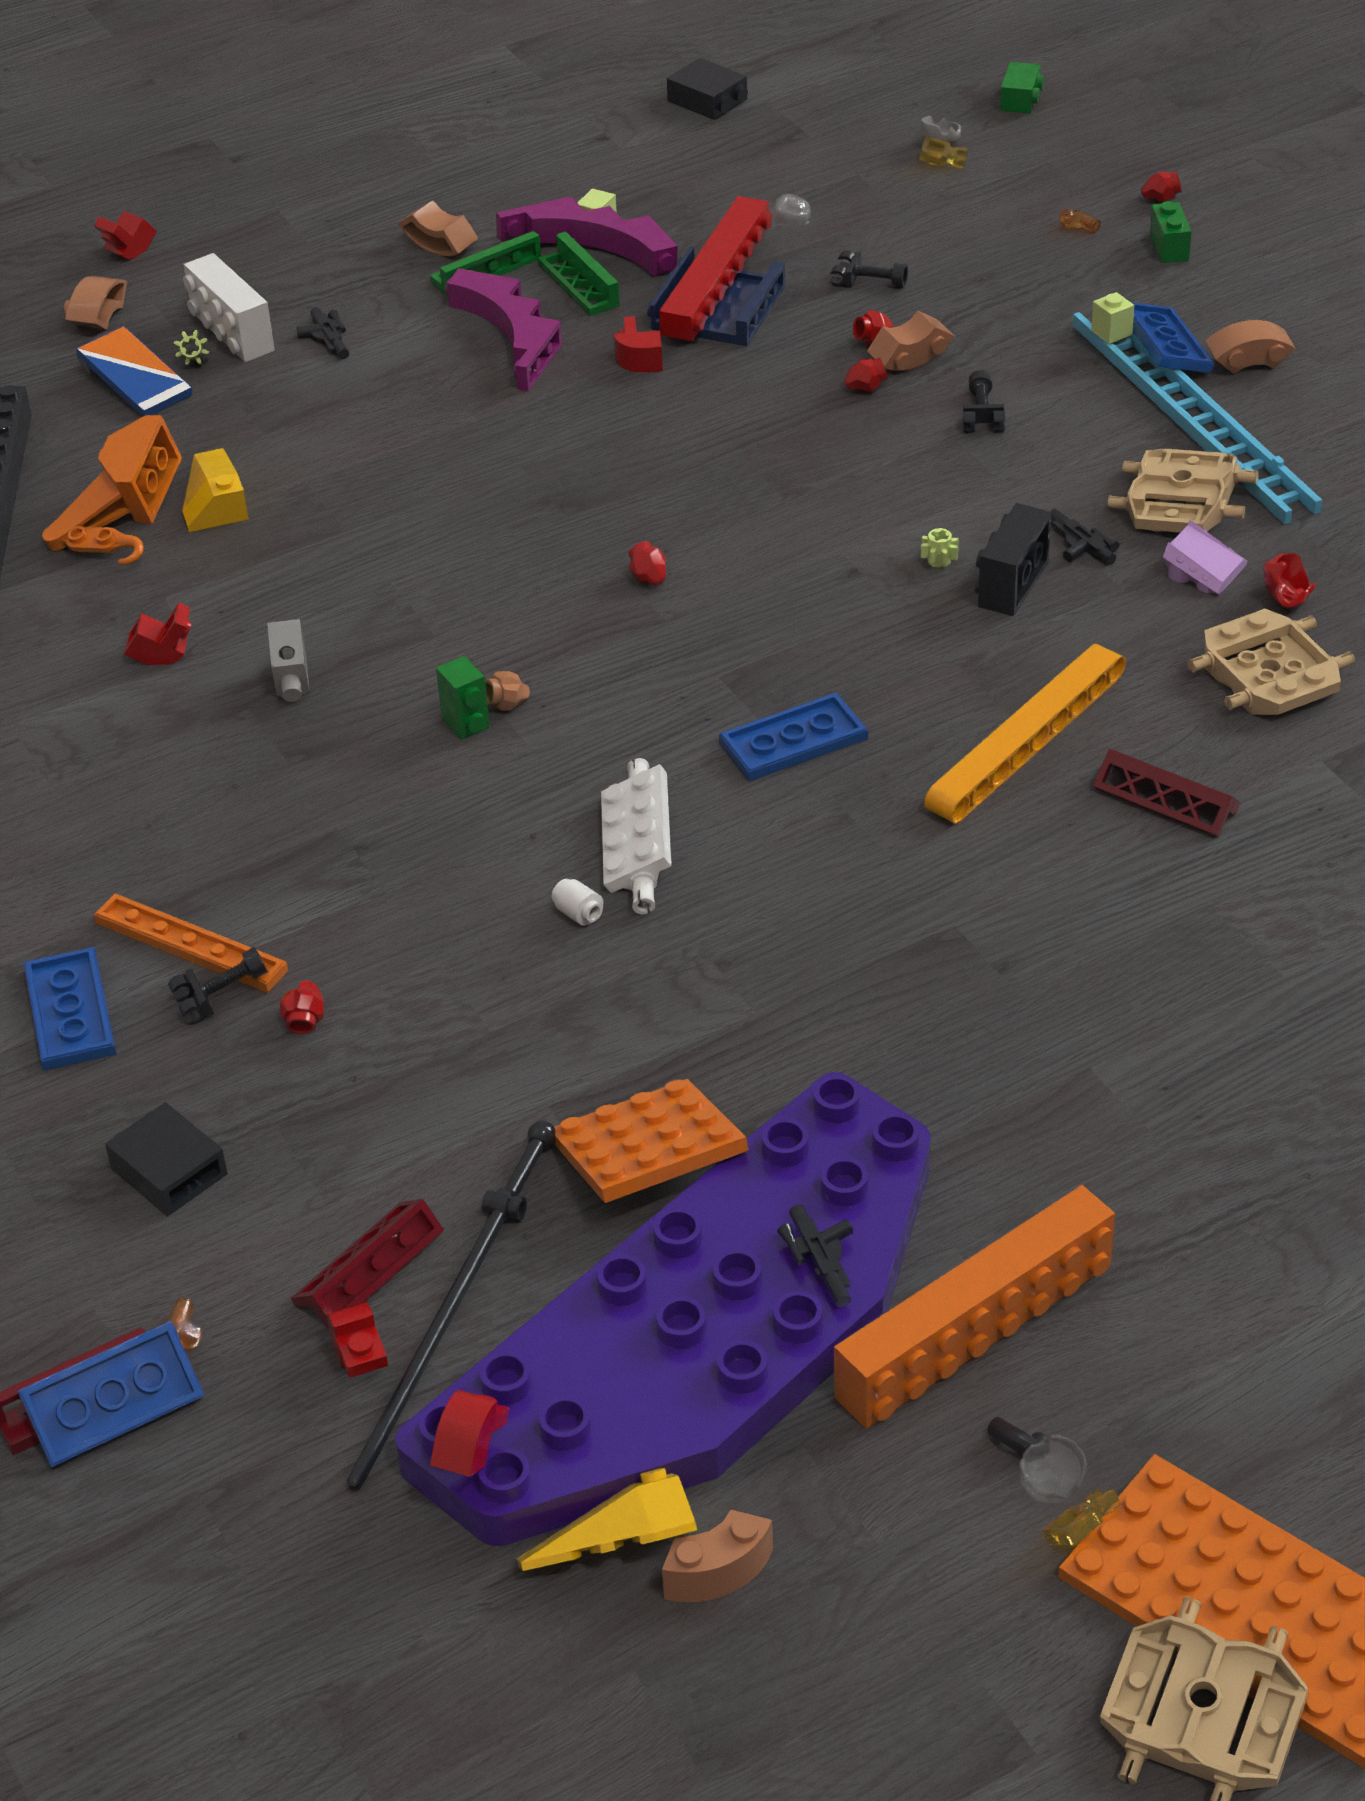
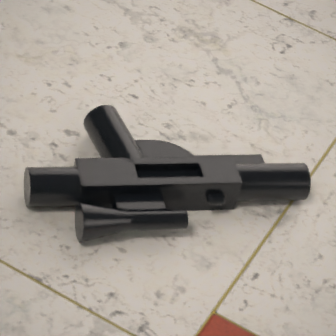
M314 307L310 314L315 324L296 327L298 338L312 336L315 340L324 342L331 353L336 352L340 359H346L349 356V351L342 342V336L337 331L345 332L346 328L340 321L338 311L331 310L327 317L320 308Z
M1056 508L1050 511L1052 512V526L1066 536V544L1069 548L1063 552V557L1067 562L1073 561L1085 551L1095 559L1100 558L1107 565L1115 562L1116 555L1113 552L1117 551L1120 546L1118 541L1106 537L1095 527L1090 532L1075 519L1070 520Z
M803 1205L793 1206L790 1208L789 1214L796 1226L798 1237H794L791 1224L781 1225L777 1233L789 1246L798 1265L805 1263L804 1256H809L816 1275L819 1276L823 1284H826L836 1306H846L851 1301V1297L846 1289L850 1287V1281L839 1262L842 1256L840 1240L853 1234L852 1225L845 1219L819 1233L813 1219L809 1218Z

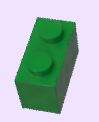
M1010 62L1001 86L1000 111L1031 114L1034 104L1039 103L1040 91H1043L1045 76L1040 75V64Z
M1166 201L1162 204H1153L1150 236L1161 263L1189 261L1192 231L1180 203Z
M466 656L436 667L443 721L461 740L490 728L485 676Z

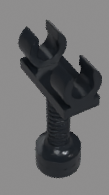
M843 251L838 259H846L850 263L840 262L830 272V274L842 276V278L833 276L830 281L832 285L837 287L846 284V287L851 288L857 276L890 279L893 286L905 287L908 278V265L895 263L893 268L865 266L861 264V252L854 254L851 251Z
M984 370L973 372L969 376L968 383L970 392L976 396L977 405H963V431H975L974 423H993V431L1005 430L1004 404H988L987 394L990 393L993 387L991 375Z
M255 947L242 953L243 959L240 964L233 966L234 968L227 969L221 975L218 974L214 978L212 977L208 982L200 983L191 968L185 971L186 974L176 975L169 981L168 986L171 993L174 994L176 1001H183L179 1005V1010L187 1024H197L205 1018V1015L209 1017L215 1014L208 996L213 994V992L215 993L216 990L219 991V988L223 989L229 983L232 984V981L236 982V980L238 981L239 978L241 979L245 975H252L257 979L268 973ZM194 992H195L196 995H197V997H196V998H194V997L191 998V997L193 996Z

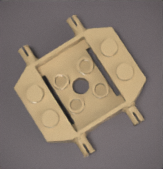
M1177 449L1146 450L1141 462H1123V474H1138V477L1133 480L1127 497L1109 495L1108 509H1126V511H1129V516L1135 529L1151 530L1154 532H1181L1188 525L1189 520H1191L1202 529L1208 531L1226 517L1244 519L1245 506L1227 504L1235 483L1249 482L1257 484L1259 472L1258 470H1240V465H1237V457L1230 453ZM1146 498L1155 499L1156 502H1153V501H1145V500H1146ZM1173 500H1175V501H1186V504H1178V503H1170V502L1173 501Z
M1262 609L1204 630V655L1189 659L1187 663L1192 673L1205 668L1219 683L1232 689L1234 694L1226 696L1224 699L1225 705L1229 710L1243 706L1251 715H1278L1339 692L1341 684L1339 669L1354 665L1355 657L1350 651L1336 657H1330L1305 633V631L1315 629L1317 626L1316 620L1312 615L1296 621L1273 611ZM1268 642L1265 647H1262L1260 649L1254 651L1247 650L1249 648ZM1239 653L1238 657L1230 660L1225 659V657Z
M1191 1597L1183 1598L1177 1617L1170 1615L1134 1627L1100 1714L1101 1724L1125 1748L1127 1753L1117 1777L1125 1783L1128 1778L1130 1785H1136L1143 1762L1150 1759L1214 1782L1215 1787L1210 1801H1230L1233 1792H1236V1790L1277 1786L1308 1697L1307 1685L1281 1654L1289 1633L1285 1629L1280 1628L1278 1634V1626H1270L1264 1647L1248 1641L1224 1639L1204 1626L1194 1623L1202 1604L1196 1599H1193L1191 1604ZM1177 1648H1180L1175 1663L1173 1665L1171 1674L1169 1676L1167 1685L1165 1687L1164 1693L1162 1695L1160 1704L1158 1706L1156 1715L1154 1717L1153 1723L1150 1726V1721L1152 1719L1154 1710L1159 1700L1161 1691L1163 1689L1175 1653L1177 1651ZM1257 1674L1262 1676L1234 1756L1228 1752L1253 1680ZM1208 1689L1216 1695L1217 1699L1213 1705L1202 1708L1196 1706L1191 1701V1696L1197 1690Z

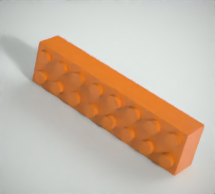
M1081 1185L835 1345L834 1398L865 1429L878 1421L888 1419L898 1407L910 1399L915 1400L919 1398L928 1387L942 1378L946 1379L952 1376L959 1366L973 1357L982 1356L992 1344L1003 1337L1013 1335L1026 1321L1034 1316L1043 1315L1050 1305L1064 1296H1071L1078 1290L1080 1285L1092 1277H1098L1105 1273L1111 1265L1115 1212L1086 1187Z

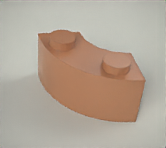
M433 200L419 207L397 223L416 245L438 256L456 255L478 239L464 215L453 216L447 214Z
M98 276L85 277L76 286L70 300L65 302V320L76 326L107 330L113 312L118 308H123L127 281Z
M917 311L909 321L901 326L893 328L882 326L867 352L875 359L880 357L886 369L895 371L909 370L921 366L937 355L942 354L955 335L938 319Z
M1248 320L1231 324L1205 340L1215 359L1233 374L1252 365H1267L1274 369L1296 349L1283 328L1262 320Z
M730 1510L723 1522L710 1531L696 1535L681 1534L675 1536L662 1568L664 1599L675 1602L709 1601L731 1594L748 1584L764 1568L772 1554V1520Z

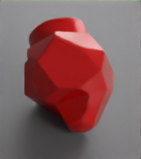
M1177 171L1171 173L1157 172L1149 177L1141 188V194L1144 198H1154L1162 203L1172 201L1176 198L1175 194L1182 192Z
M868 310L863 316H858L854 320L853 335L857 340H862L866 345H871L882 326L889 328L895 326L885 314Z
M880 357L874 360L860 359L849 368L844 382L849 389H861L874 393L882 386L881 382L888 379Z
M644 541L634 545L629 550L628 556L631 560L628 569L642 584L649 582L654 586L664 582L666 579V557L660 549L653 547L650 542Z
M301 981L298 989L286 992L280 1000V1016L286 1021V1028L296 1034L311 1033L315 1030L316 1023L324 1019L323 996L317 985L312 981Z

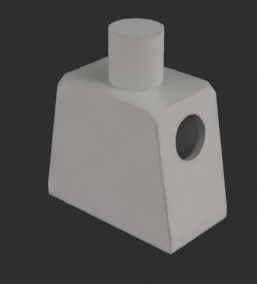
M300 619L267 623L276 695L288 702L297 701L301 698L302 694L309 692L307 659ZM283 648L293 649L294 657L283 659Z

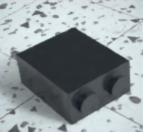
M702 58L695 60L666 78L668 102L713 120L748 99L747 76Z
M166 1102L105 1143L111 1169L167 1217L228 1175L223 1149Z

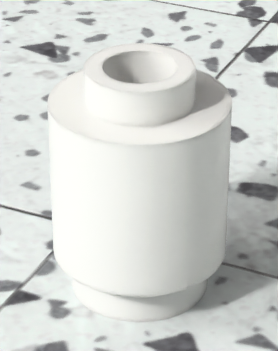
M563 879L556 884L552 891V901L555 903L556 908L580 925H589L598 920L602 914L603 898L601 895L576 879Z

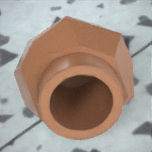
M497 671L491 679H485L487 705H492L496 710H513L529 698V686L521 683L519 676L513 672Z

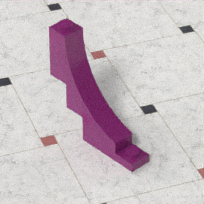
M571 196L496 213L497 238L501 242L535 231L540 236V243H557L556 234L566 231L579 245L599 248L623 256L644 268L652 276L674 271L677 266L678 245L649 215L624 221L610 206L584 211Z
M458 269L446 283V294L449 296L450 307L476 314L490 321L505 333L513 345L514 376L517 377L518 390L529 392L562 346L561 322L541 317L540 300L522 297L519 279Z

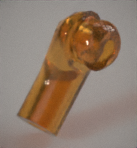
M1064 209L1059 214L1060 224L1068 229L1085 228L1096 233L1101 226L1099 219L1080 210Z
M178 1298L168 1322L172 1321L183 1348L192 1349L199 1344L202 1336L201 1328L197 1326L195 1329L192 1326V1322H189L195 1305L189 1299Z

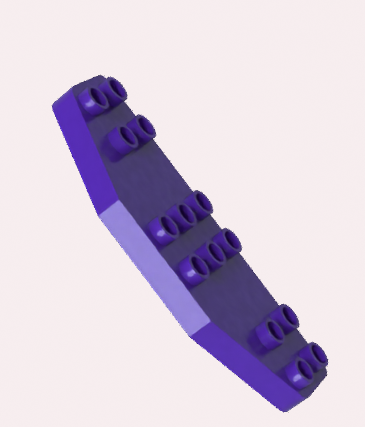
M831 1072L821 1076L747 1138L749 1151L719 1161L402 1425L395 1436L402 1477L476 1538L493 1546L508 1545L565 1527L627 1486L641 1482L640 1474L665 1468L666 1474L673 1473L679 1476L683 1489L719 1478L834 1373L835 1345L888 1312L930 1172L931 1136L929 1130L924 1124L849 1076L839 1072ZM803 1205L809 1218L813 1219L819 1233L845 1219L852 1225L853 1234L840 1240L842 1256L839 1262L850 1281V1287L846 1289L851 1297V1301L846 1306H836L826 1284H823L819 1276L816 1275L809 1256H804L805 1263L798 1265L789 1246L777 1233L781 1225L791 1224L794 1237H798L796 1226L789 1214V1210L793 1206ZM457 1390L491 1396L498 1401V1405L510 1408L507 1424L491 1434L485 1467L471 1477L430 1466L440 1418L449 1399Z

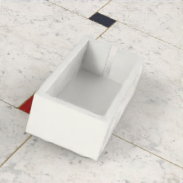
M214 253L184 264L186 276L183 277V282L189 293L190 300L187 301L189 311L193 316L202 321L206 329L209 328L219 341H223L233 354H237L244 362L275 351L268 302Z

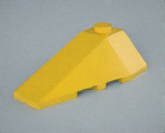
M223 448L194 454L182 509L189 532L249 520L244 489L237 471Z
M665 1468L641 1473V1482L633 1483L518 1557V1567L525 1571L574 1560L581 1557V1552L585 1550H590L591 1554L615 1551L623 1546V1540L632 1539V1542L646 1544L697 1531L696 1522L679 1476L673 1473L666 1474Z

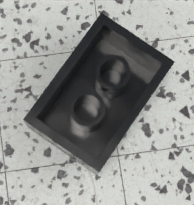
M1015 503L1009 514H1004L997 532L993 531L991 533L988 545L985 549L979 551L976 559V567L979 568V577L975 585V593L978 594V607L1014 617L1049 563L1052 512Z

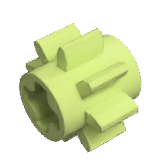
M197 330L193 332V336H188L182 331L184 338L181 342L174 341V344L180 347L181 350L175 356L177 358L185 356V364L187 366L191 364V360H196L201 365L202 361L200 358L202 355H210V352L203 347V345L208 343V339L203 338L199 340ZM195 341V345L199 348L198 352L193 351L192 354L189 355V352L187 351L185 346L191 345L192 342Z
M937 528L931 530L928 536H922L921 558H928V563L931 566L942 568L948 566L951 563V559L957 560L959 539L952 538L949 530Z

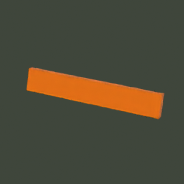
M116 893L94 914L95 923L219 974L240 964L243 959L242 953L251 949L249 946ZM257 950L268 973L257 979L252 975H245V977L239 978L238 981L269 993L288 972V965L284 960Z

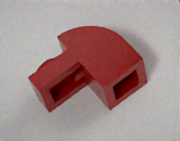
M126 211L122 212L117 223L98 217L94 224V227L102 233L101 238L106 241L103 249L127 259H134L145 252L157 232L144 218Z
M635 316L624 317V329H619V333L614 334L615 359L618 365L633 372L663 371L660 331L637 332Z
M178 602L165 623L141 613L128 633L124 655L147 665H170L180 660L185 654L187 637L192 622L188 621L190 607Z
M367 1302L327 1314L330 1339L341 1368L345 1367L349 1378L389 1366L386 1352L375 1326L374 1315Z
M457 1390L449 1399L440 1418L430 1466L468 1477L480 1471L486 1465L491 1434L507 1424L510 1408L498 1405V1401L491 1396Z

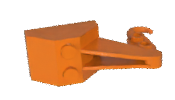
M145 415L108 436L98 457L99 463L104 470L43 531L42 537L49 550L59 551L68 546L70 550L77 552L112 553L121 547L134 548L130 556L118 560L119 565L134 563L141 557L144 545L138 537L126 535L114 528L103 526L128 513L135 522L153 524L182 460L181 454L162 415Z

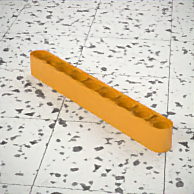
M1091 645L935 782L926 794L924 801L925 809L954 824L962 821L1116 683L1123 674L1126 658L1101 645Z

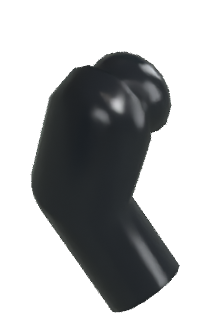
M1000 1417L993 1418L988 1425L989 1436L1008 1446L1029 1461L1041 1460L1044 1454L1050 1451L1051 1443L1044 1433L1035 1432L1031 1436Z

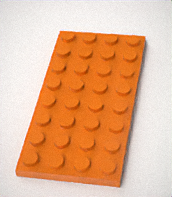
M1154 1454L1061 1564L1058 1578L1136 1627L1170 1615L1177 1617L1183 1598L1191 1597V1604L1193 1599L1198 1600L1202 1604L1194 1623L1204 1626L1224 1639L1248 1641L1264 1647L1270 1626H1278V1634L1280 1628L1285 1629L1289 1635L1286 1638L1281 1654L1308 1687V1697L1297 1727L1365 1769V1578ZM1257 1674L1248 1695L1253 1700L1262 1676Z

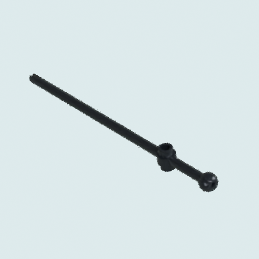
M536 1121L529 1127L527 1134L529 1145L505 1189L500 1188L497 1191L488 1190L484 1194L482 1211L491 1215L348 1476L347 1484L349 1489L356 1491L363 1486L505 1221L510 1222L512 1219L522 1220L527 1210V1199L519 1196L542 1151L548 1150L556 1142V1129L548 1121Z

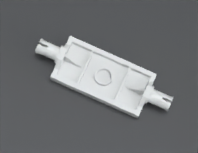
M637 758L635 759V769L632 761L627 765L629 779L613 784L601 791L604 886L610 893L622 888L632 890L633 910L638 914H647L648 903L650 912L655 909L654 888L657 887L659 872L671 867L667 773L660 764L649 769V764L645 759Z

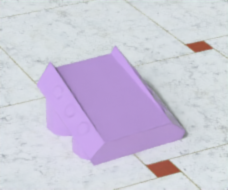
M1189 520L1188 525L1171 543L1168 542L1162 557L1168 568V577L1178 583L1192 581L1196 584L1199 591L1214 593L1218 596L1244 569L1248 560L1225 546L1221 541L1191 520Z

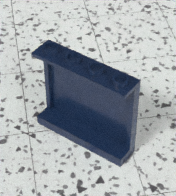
M690 246L685 255L680 257L674 271L670 272L665 284L660 286L657 296L649 302L647 314L648 317H651V329L660 331L659 311L694 261V247ZM774 261L766 274L743 270L738 272L734 278L733 285L727 288L723 300L717 303L713 315L708 317L703 330L699 331L696 337L748 346L785 288V263Z

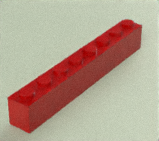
M737 196L660 309V336L693 341L698 332L703 330L706 320L709 316L713 315L715 306L719 301L723 300L725 291L729 286L733 285L737 273L742 271L744 262L748 257L752 256L754 247L757 243L761 242L766 229L771 227L772 213L769 212V201Z

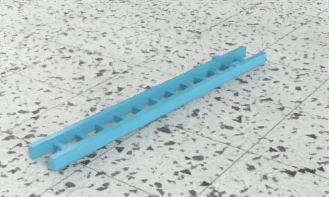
M1080 312L1073 314V327L1206 452L1230 453L1234 456L1247 452L1255 460L1242 464L1237 459V465H1240V470L1256 471L1265 468L1272 476L1261 480L1258 478L1257 484L1249 482L1239 483L1284 525L1291 523L1292 509L1287 505L1289 503L1299 500L1313 514L1321 512L1322 499L1284 465V460L1280 456L1275 457L1180 369L1159 367L1133 331L1132 335L1124 338V340L1108 344L1091 331L1092 323ZM1134 347L1140 353L1127 357L1122 351ZM1150 362L1155 369L1144 372L1137 365ZM1165 376L1171 383L1160 387L1153 380ZM1181 391L1188 398L1176 402L1169 395ZM1197 406L1204 413L1192 417L1185 410ZM1214 421L1221 428L1208 432L1202 425ZM1231 437L1237 444L1225 448L1218 440ZM1282 484L1289 492L1277 496L1269 489Z

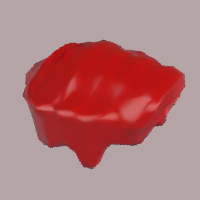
M1281 553L1263 565V577L1268 593L1281 607L1288 609L1304 604L1316 587L1315 583H1310L1301 557L1296 553Z

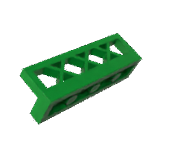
M531 231L440 267L439 272L430 275L431 283L446 294V283L458 269L501 276L536 262L541 257L540 236L535 231Z
M566 231L556 234L557 252L539 257L538 265L589 316L619 307L618 281ZM559 261L563 263L562 265L553 264ZM564 274H565V275H573V276H576V277H575V278H570V277H563V276H564ZM577 287H580V288H588L589 290H588V291L576 290V288H577ZM590 300L602 301V302H599V303H596V304H593V305H592V304L590 303Z

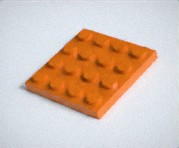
M688 1079L673 1080L663 1088L652 1092L637 1093L624 1102L615 1105H603L593 1113L582 1117H570L563 1120L559 1125L554 1126L556 1129V1142L554 1145L604 1203L749 1151L746 1136Z

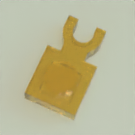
M925 136L919 160L926 161L932 165L938 164L945 166L947 162L963 169L968 148L951 147V142Z
M1095 1489L1080 1505L1069 1507L1044 1527L1042 1532L1051 1545L1077 1547L1078 1544H1084L1091 1538V1531L1104 1522L1102 1517L1113 1512L1122 1504L1114 1490L1109 1489L1103 1494L1100 1489Z

